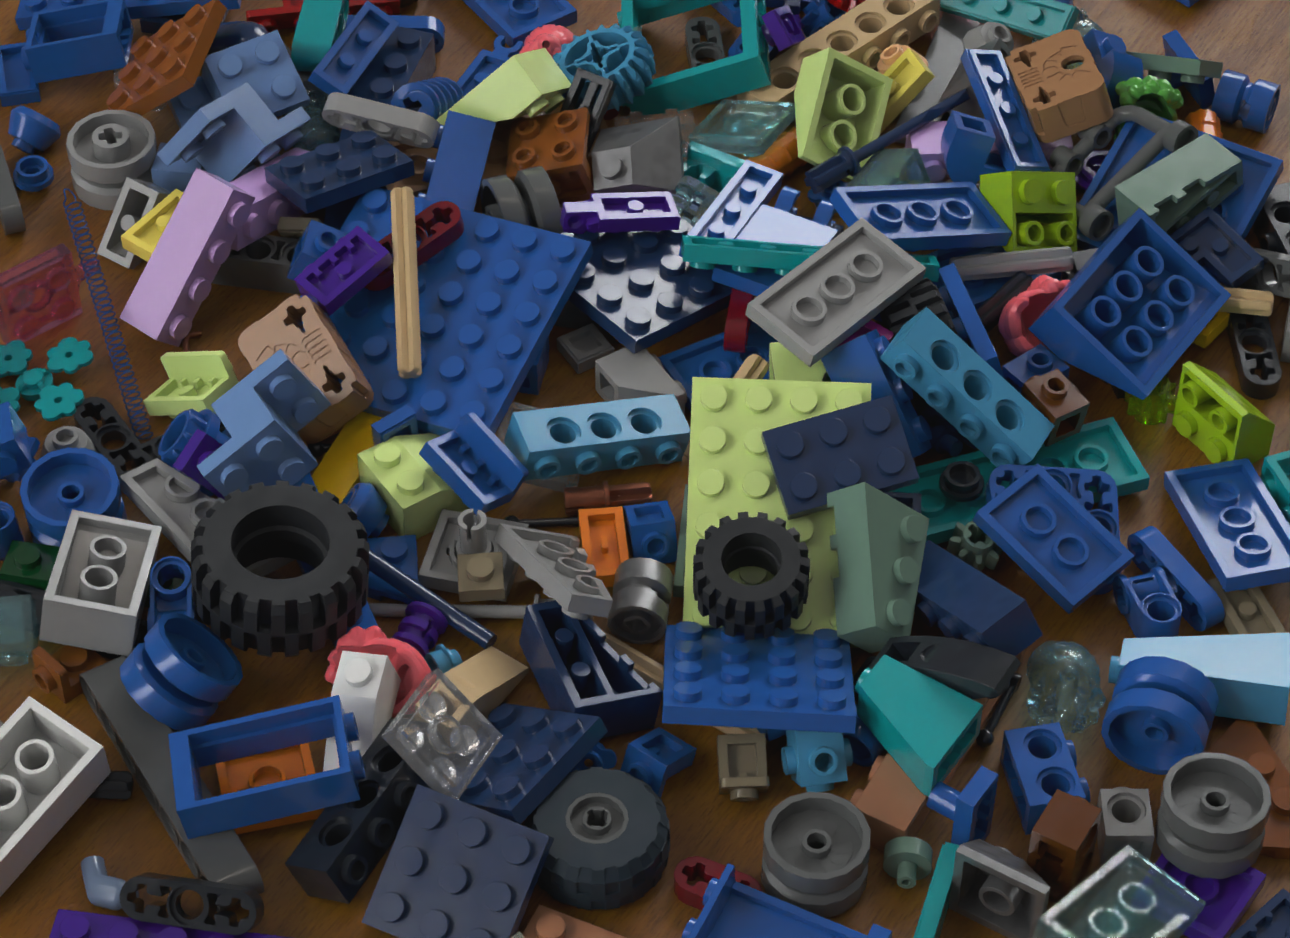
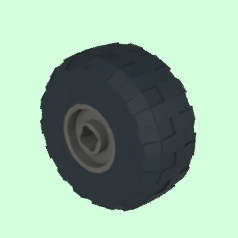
M590 767L585 770L569 772L525 821V827L554 838L537 884L555 900L563 904L575 906L578 909L610 910L620 908V906L631 902L633 903L644 897V894L656 886L662 877L664 868L667 867L670 850L669 818L666 815V807L661 798L652 790L651 786L643 780L631 776L630 773L617 769H603L602 767Z

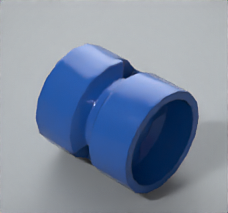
M1227 69L1218 84L1211 110L1217 114L1220 121L1233 124L1240 120L1243 128L1265 134L1278 105L1281 85L1263 79H1258L1252 83L1248 75Z

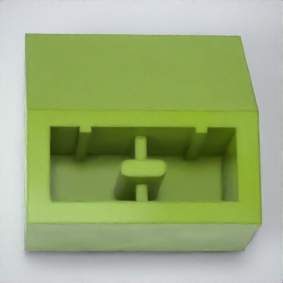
M1006 171L980 175V192L1012 232L1007 245L1002 246L1006 252L1063 246L1071 247L1072 252L1077 251L1075 172Z
M1191 361L1183 364L1172 425L1176 427L1177 431L1204 452L1206 457L1214 464L1248 458L1251 464L1267 456L1270 451L1275 424L1217 373Z

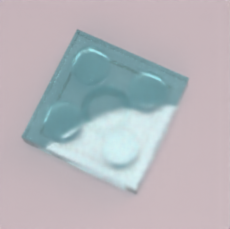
M723 99L688 136L689 143L693 141L724 153L743 154L745 157L763 155L795 119L794 103Z

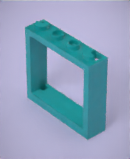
M621 0L622 11L617 12V19L620 28L630 25L633 31H640L642 34V25L724 0ZM740 0L743 53L652 79L653 84L644 87L645 95L635 96L633 104L625 103L622 106L629 107L636 122L641 123L771 85L769 46L761 30V26L765 24L761 17L766 14L765 0Z

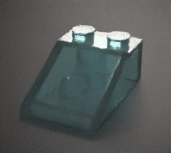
M1127 845L1039 917L1032 938H1180L1202 912L1206 902L1131 846Z

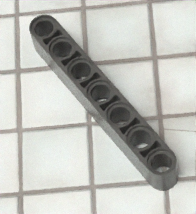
M120 656L79 674L80 684L90 707L194 877L199 880L246 886L254 889L258 894L263 893L264 885L261 875L234 829L192 839L187 838L176 811L168 734L173 732L169 726L157 721L144 711L128 694L121 681L119 668L126 658ZM201 778L203 799L213 797ZM241 899L230 906L217 905L216 912L225 911L241 903Z

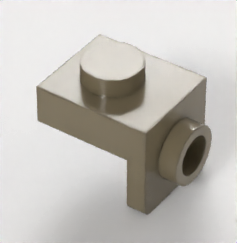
M765 733L717 735L719 794H730V800L735 802L759 800V793H767L769 789Z

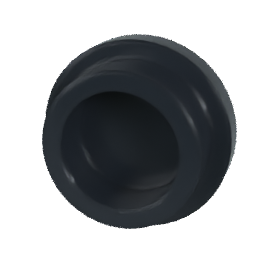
M952 462L940 475L939 488L943 495L950 500L969 502L978 498L983 492V476L978 467L971 462Z

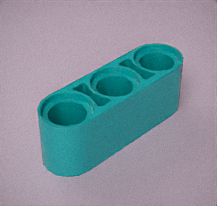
M303 0L291 50V60L297 71L313 72L345 30L349 13V0Z

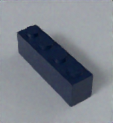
M928 540L925 543L914 612L918 614L928 627L932 628L935 625L948 638L978 643L1014 656L1043 636L1025 599L932 541Z

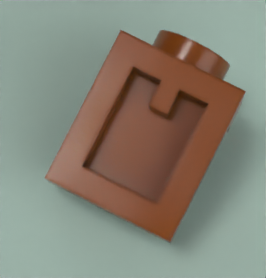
M65 645L52 655L41 646L31 651L35 667L32 670V676L35 682L45 693L52 691L65 704L83 692L79 674L107 663L95 650Z

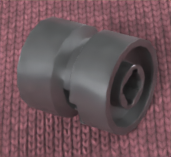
M637 557L622 562L616 569L613 585V603L608 615V627L612 634L620 640L633 644H648L661 639L665 634L674 576L671 570L662 562L651 558Z

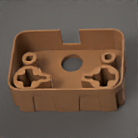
M1068 29L1029 45L1010 51V56L1005 57L1006 65L1039 142H1054L1102 124L1112 118L1114 112L1104 78L1099 72L1095 60L1089 49H1087L1083 37L1078 30ZM1083 62L1081 66L1075 69L1066 70L1068 65Z
M297 294L290 296L279 304L277 308L259 321L254 322L240 334L238 339L239 349L253 370L279 349H282L324 393L331 403L327 409L297 432L306 443L316 444L321 442L371 405L374 396L372 387L328 314L306 295L302 298Z

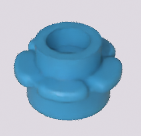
M443 644L436 645L435 651L425 655V660L432 671V683L438 676L463 663L461 656L455 649L449 650Z

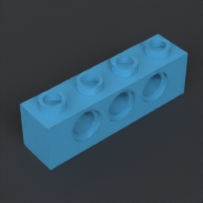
M927 307L901 327L880 357L898 377L902 378L931 407L952 424L962 436L967 438L990 459L996 467L1005 464L1025 465L1033 460L1055 426Z
M666 394L513 412L504 443L528 469L529 474L524 481L534 479L546 480L557 476L586 475L597 471L631 469L637 466L671 464L682 461L690 440V427L675 395Z

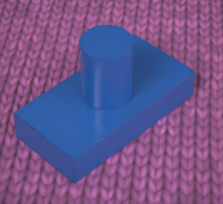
M1177 30L1162 36L1165 56L1198 59ZM1172 73L1171 81L1167 80L1174 89L1184 85L1201 109L1212 106L1215 96L1213 78L1205 77L1203 85L1180 82L1181 74Z
M981 766L962 792L941 781L934 786L926 806L954 821L951 843L960 845L977 839L984 841L989 835L999 774Z

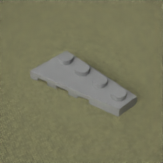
M499 523L494 540L507 552L508 559L518 563L525 570L524 574L543 588V593L546 596L555 599L562 606L561 611L564 614L580 620H587L589 615L608 618L613 599L602 580L595 578L597 571L594 565L586 563L588 555L585 549L578 548L580 540L577 536Z

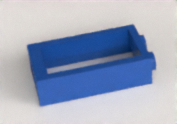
M339 695L168 734L176 811L188 839L360 800L357 780L365 779L366 776L360 750L353 751L351 742L359 740V732L354 713L344 712ZM335 736L340 768L203 799L199 767Z

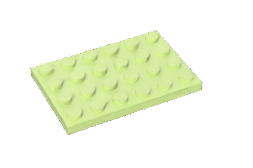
M692 377L683 622H696L702 625L703 628L712 627L709 624V615L702 617L700 614L698 601L694 600L693 556L696 555V545L699 539H705V531L711 525L719 528V519L729 516L731 520L738 519V513L748 512V517H757L758 512L768 513V520L774 521L779 517L786 521V530L794 527L800 533V542H805L808 548L810 572L807 603L803 604V612L798 619L791 618V626L789 628L799 634H813L818 629L837 631L833 579L839 577L837 551L831 550L830 536L836 534L834 508L791 520L787 519L761 434L766 430L871 401L872 383ZM756 566L740 567L728 574L736 582L745 585L763 584L774 577L769 571ZM850 643V648H859Z

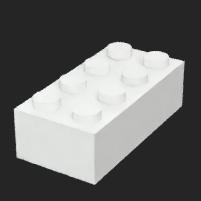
M30 696L0 727V897L111 773L102 745Z

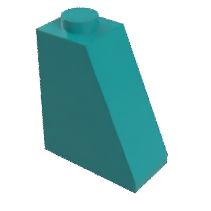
M885 654L873 669L867 667L861 673L856 683L855 692L859 694L858 717L920 792L929 797L934 786L939 781L943 782L979 736L983 704Z

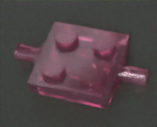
M63 243L0 273V334L5 344L13 340L26 342L83 313L79 289L81 282L87 278L84 276L85 272L82 270L83 266L81 263L74 266L72 252ZM91 261L86 265H95L98 263V261ZM94 267L87 272H95L100 268Z

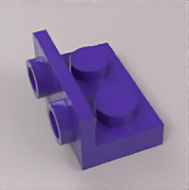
M356 226L346 236L341 237L333 247L315 262L305 267L302 273L294 278V281L302 297L306 295L320 306L325 313L331 316L393 263V258L385 247L361 227Z

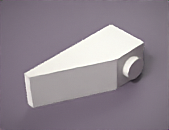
M342 651L331 697L339 695L344 712L354 713L359 740L351 742L352 750H360L361 756H363L392 717L401 679L387 655ZM335 736L326 738L323 772L340 768Z

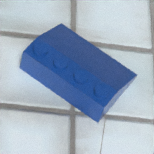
M1139 207L1112 232L1028 329L1059 359L1144 400L1229 299L1231 294Z

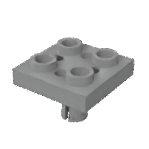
M442 509L418 574L419 583L426 588L459 594L457 555L502 552L505 599L496 601L507 602L519 564L507 558V552L494 538L499 523L529 528V524L486 517L485 513L481 510L477 511L476 516L474 509H467L463 512Z

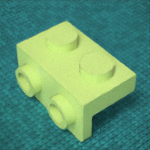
M222 350L166 352L160 359L169 379L143 400L149 416L176 418L181 412L189 409H194L197 412L209 409L216 414L211 404L239 381L234 373L232 363Z

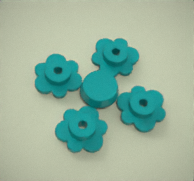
M74 337L62 339L58 343V347H53L47 351L49 358L47 362L48 370L44 368L27 370V362L33 358V353L30 349L26 348L23 341L13 340L7 343L6 346L0 345V378L21 374L16 380L15 388L8 387L2 389L0 387V404L9 401L15 412L20 409L18 400L21 395L27 401H36L34 403L35 410L41 412L43 419L46 421H55L59 418L72 416L76 412V406L84 401V394L82 390L74 389L73 385L68 382L62 383L59 387L55 386L52 373L64 371L66 374H74L82 367L90 365L94 360L93 353L90 351V342L87 340L78 342Z

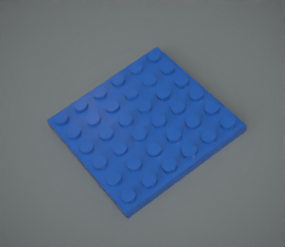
M377 188L361 194L340 231L349 233L356 226H359L377 242L392 232L391 190ZM414 196L415 216L436 202ZM459 208L464 223L462 235L417 267L422 374L418 378L403 379L399 376V371L397 370L394 284L381 291L361 289L329 317L372 387L374 393L373 401L363 412L384 418L408 404L416 413L418 430L440 436L455 430L464 414L474 412L495 434L594 251L590 241ZM416 240V246L418 248L421 242Z

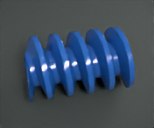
M435 77L401 86L394 93L391 105L422 112L434 119H438L465 95L457 82L447 77Z

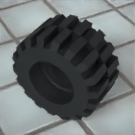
M748 512L738 513V519L731 520L729 516L719 519V528L711 525L705 531V539H699L696 545V555L693 556L694 600L698 601L700 614L702 617L709 615V624L715 629L724 626L725 635L735 637L736 633L739 632L744 633V639L754 640L757 633H762L764 638L774 636V629L777 627L785 631L791 626V618L798 619L803 612V604L807 603L810 572L807 545L805 542H800V533L794 527L786 530V521L779 517L774 521L768 520V513L758 512L757 517H748ZM756 566L769 571L774 577L763 584L745 585L736 582L728 574L740 567Z

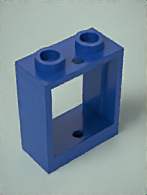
M100 0L33 13L30 28L26 29L27 41L25 47L21 48V55L25 69L32 71L36 84L124 68L128 64L134 28L125 0Z

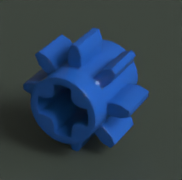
M812 0L803 9V12L806 14L801 19V23L805 25V28L802 29L806 37H809L847 12L833 6L827 0H821L820 2Z

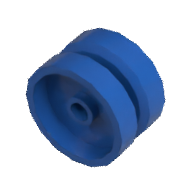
M71 447L52 451L33 462L22 478L19 493L33 543L60 547L72 509L127 520L115 467L100 453L87 448Z
M175 612L162 614L144 637L145 643H139L119 667L121 681L135 702L157 721L180 731L204 726L218 708V702L225 701L243 678L242 666L233 650L224 640L219 638L201 622L187 615Z
M1144 656L1129 661L1119 672L1112 700L1108 704L1103 719L1101 734L1106 747L1118 759L1135 769L1156 775H1167L1170 767L1182 758L1204 752L1219 703L1216 688L1203 672L1183 661L1165 656Z

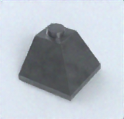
M678 116L600 130L591 152L595 193L669 191L672 196L685 194L681 125Z
M981 839L960 844L955 854L949 909L1008 938H1042L1050 886L1023 859L1014 856L1004 847L994 846Z

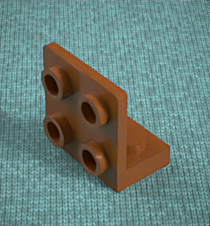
M584 107L513 121L511 123L506 175L513 183L518 170L542 166L554 186L559 205L563 204V202H577L590 199L591 193L595 192L593 172L586 159L590 121L588 109Z

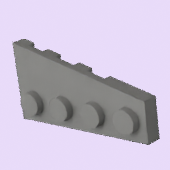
M158 458L119 476L122 492L154 525L162 526L164 536L191 563V541L194 539V530L198 522L203 517H206V511L216 502L224 503L225 500L220 497L214 499L200 491L198 483ZM284 557L269 558L258 561L246 569L263 577L296 559Z

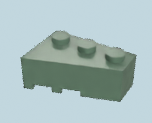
M1208 133L1203 134L1114 187L1118 225L1120 226L1140 207L1168 235H1171L1207 207L1213 210L1243 184L1242 160Z
M862 482L827 493V507L834 508L836 534L830 536L831 550L837 551L839 577L833 579L837 636L868 653L881 651L890 638L910 636L929 518L868 483Z

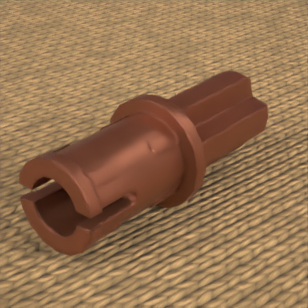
M603 481V485L563 488L566 516L577 515L578 509L623 507L652 502V490L648 482L608 485V481Z

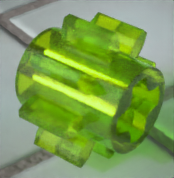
M1164 376L1144 400L1125 392L1124 401L1129 403L1127 414L1134 415L1135 419L1144 425L1165 424L1168 413L1174 414L1177 400L1175 395L1177 384L1170 383L1169 379Z

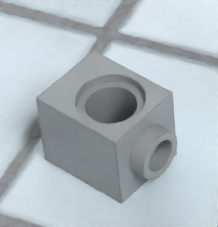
M1128 787L1100 789L1097 807L1102 809L1097 834L1100 864H1149L1155 837L1149 790L1131 789Z

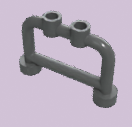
M1124 105L1113 109L1114 114L1108 121L1078 132L1077 135L1081 140L1072 149L1064 145L1056 147L1050 156V165L1053 167L1050 172H1075L1076 176L1084 166V159L1095 148L1102 149L1106 147L1111 140L1112 131L1121 123L1133 121L1155 133L1084 206L1076 202L1077 222H1079L1078 229L1080 233L1095 242L1106 238L1114 225L1113 214L1105 209L1116 198L1114 187L1142 171L1164 148L1173 153L1198 138V130L1194 126L1183 120L1169 123L1142 107Z

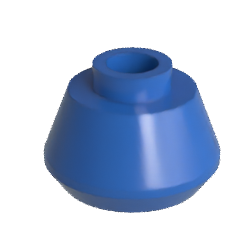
M22 105L11 110L8 134L14 138L11 145L17 149L33 155L35 150L44 152L60 138V126L46 116Z
M370 482L357 483L340 504H347L357 514V520L363 523L367 538L370 535L374 538L378 537L390 518L385 513L387 509L386 502Z

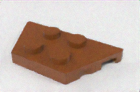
M1236 719L1206 752L1225 753L1245 760L1262 774L1270 787L1271 808L1265 825L1263 847L1259 855H1267L1274 859H1290V773L1255 722Z

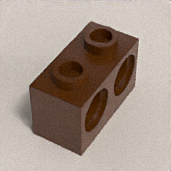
M1059 789L1056 790L1031 831L1027 864L1050 886L1048 900L1067 908L1092 866L1102 809L1092 805L1082 797L1072 796Z

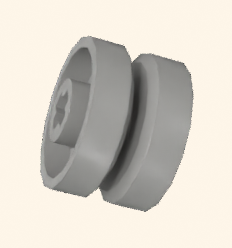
M104 110L89 114L76 122L69 131L66 148L68 159L72 166L73 188L78 198L87 205L101 210H114L126 177L153 183L151 168L158 148L156 133L151 123L140 114L126 110Z

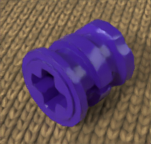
M415 601L407 605L405 609L406 616L401 620L398 625V632L392 638L410 644L425 659V655L429 653L428 649H432L435 646L439 635L443 634L448 628V621L441 611L434 606Z

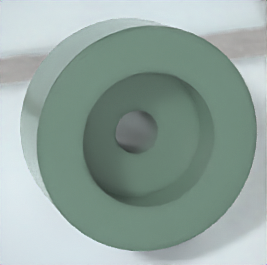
M903 836L888 841L884 847L883 869L889 876L897 879L898 886L906 889L913 888L916 885V880L923 879L931 873L932 847L926 841L916 837Z

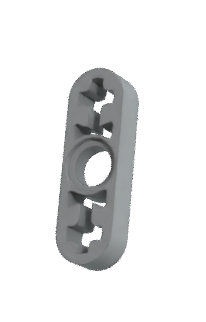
M333 92L328 95L322 111L324 120L338 128L354 132L372 130L383 139L419 148L433 147L440 127L436 119L425 113L339 92Z

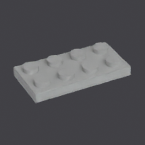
M860 218L750 301L745 315L806 365L811 367L919 283L924 277L926 267L865 219Z

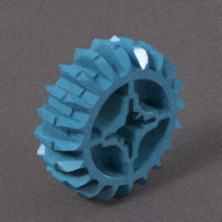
M615 23L610 28H605L601 24L597 30L589 31L587 29L586 34L580 37L574 35L573 42L562 44L561 52L553 55L554 61L570 83H572L578 68L617 83L606 112L614 108L619 111V106L625 103L633 104L635 96L645 95L644 87L653 84L652 76L656 73L655 61L653 59L654 53L651 45L647 43L646 38L642 36L640 31H633L630 25L620 28ZM586 80L575 109H579L580 104H582L591 81ZM600 85V88H599V90H598V93H597V95H596V97H595V100H594V102H593V105H592V107H591V110H590V112H589L590 115H591V112H592V110H593V108H594V105H595V103H596V100H597V98H598V95H599V93H600V91H601V88H602L601 85ZM568 91L562 95L564 98H566Z

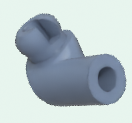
M93 855L84 858L80 866L87 898L90 903L101 908L115 911L122 908L120 892L126 883L125 880L108 876L105 861L101 856ZM139 890L136 891L137 898H139Z

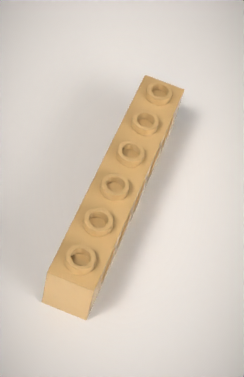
M865 0L770 61L771 85L737 94V111L768 135L774 133L795 119L794 92L803 58L831 47L874 69L877 67L880 54L884 49L894 44L908 46V44L925 33L931 32L939 25L940 0Z

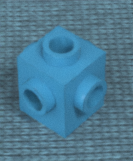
M786 730L787 746L781 748V760L785 775H791V779L800 787H806L807 792L829 791L835 788V782L848 781L847 767L853 764V754L848 738H843V733Z

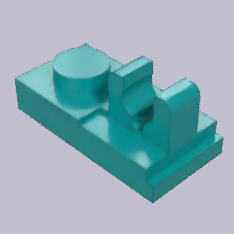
M691 141L688 144L687 160L683 163L685 183L688 182L698 186V190H709L719 195L746 160Z

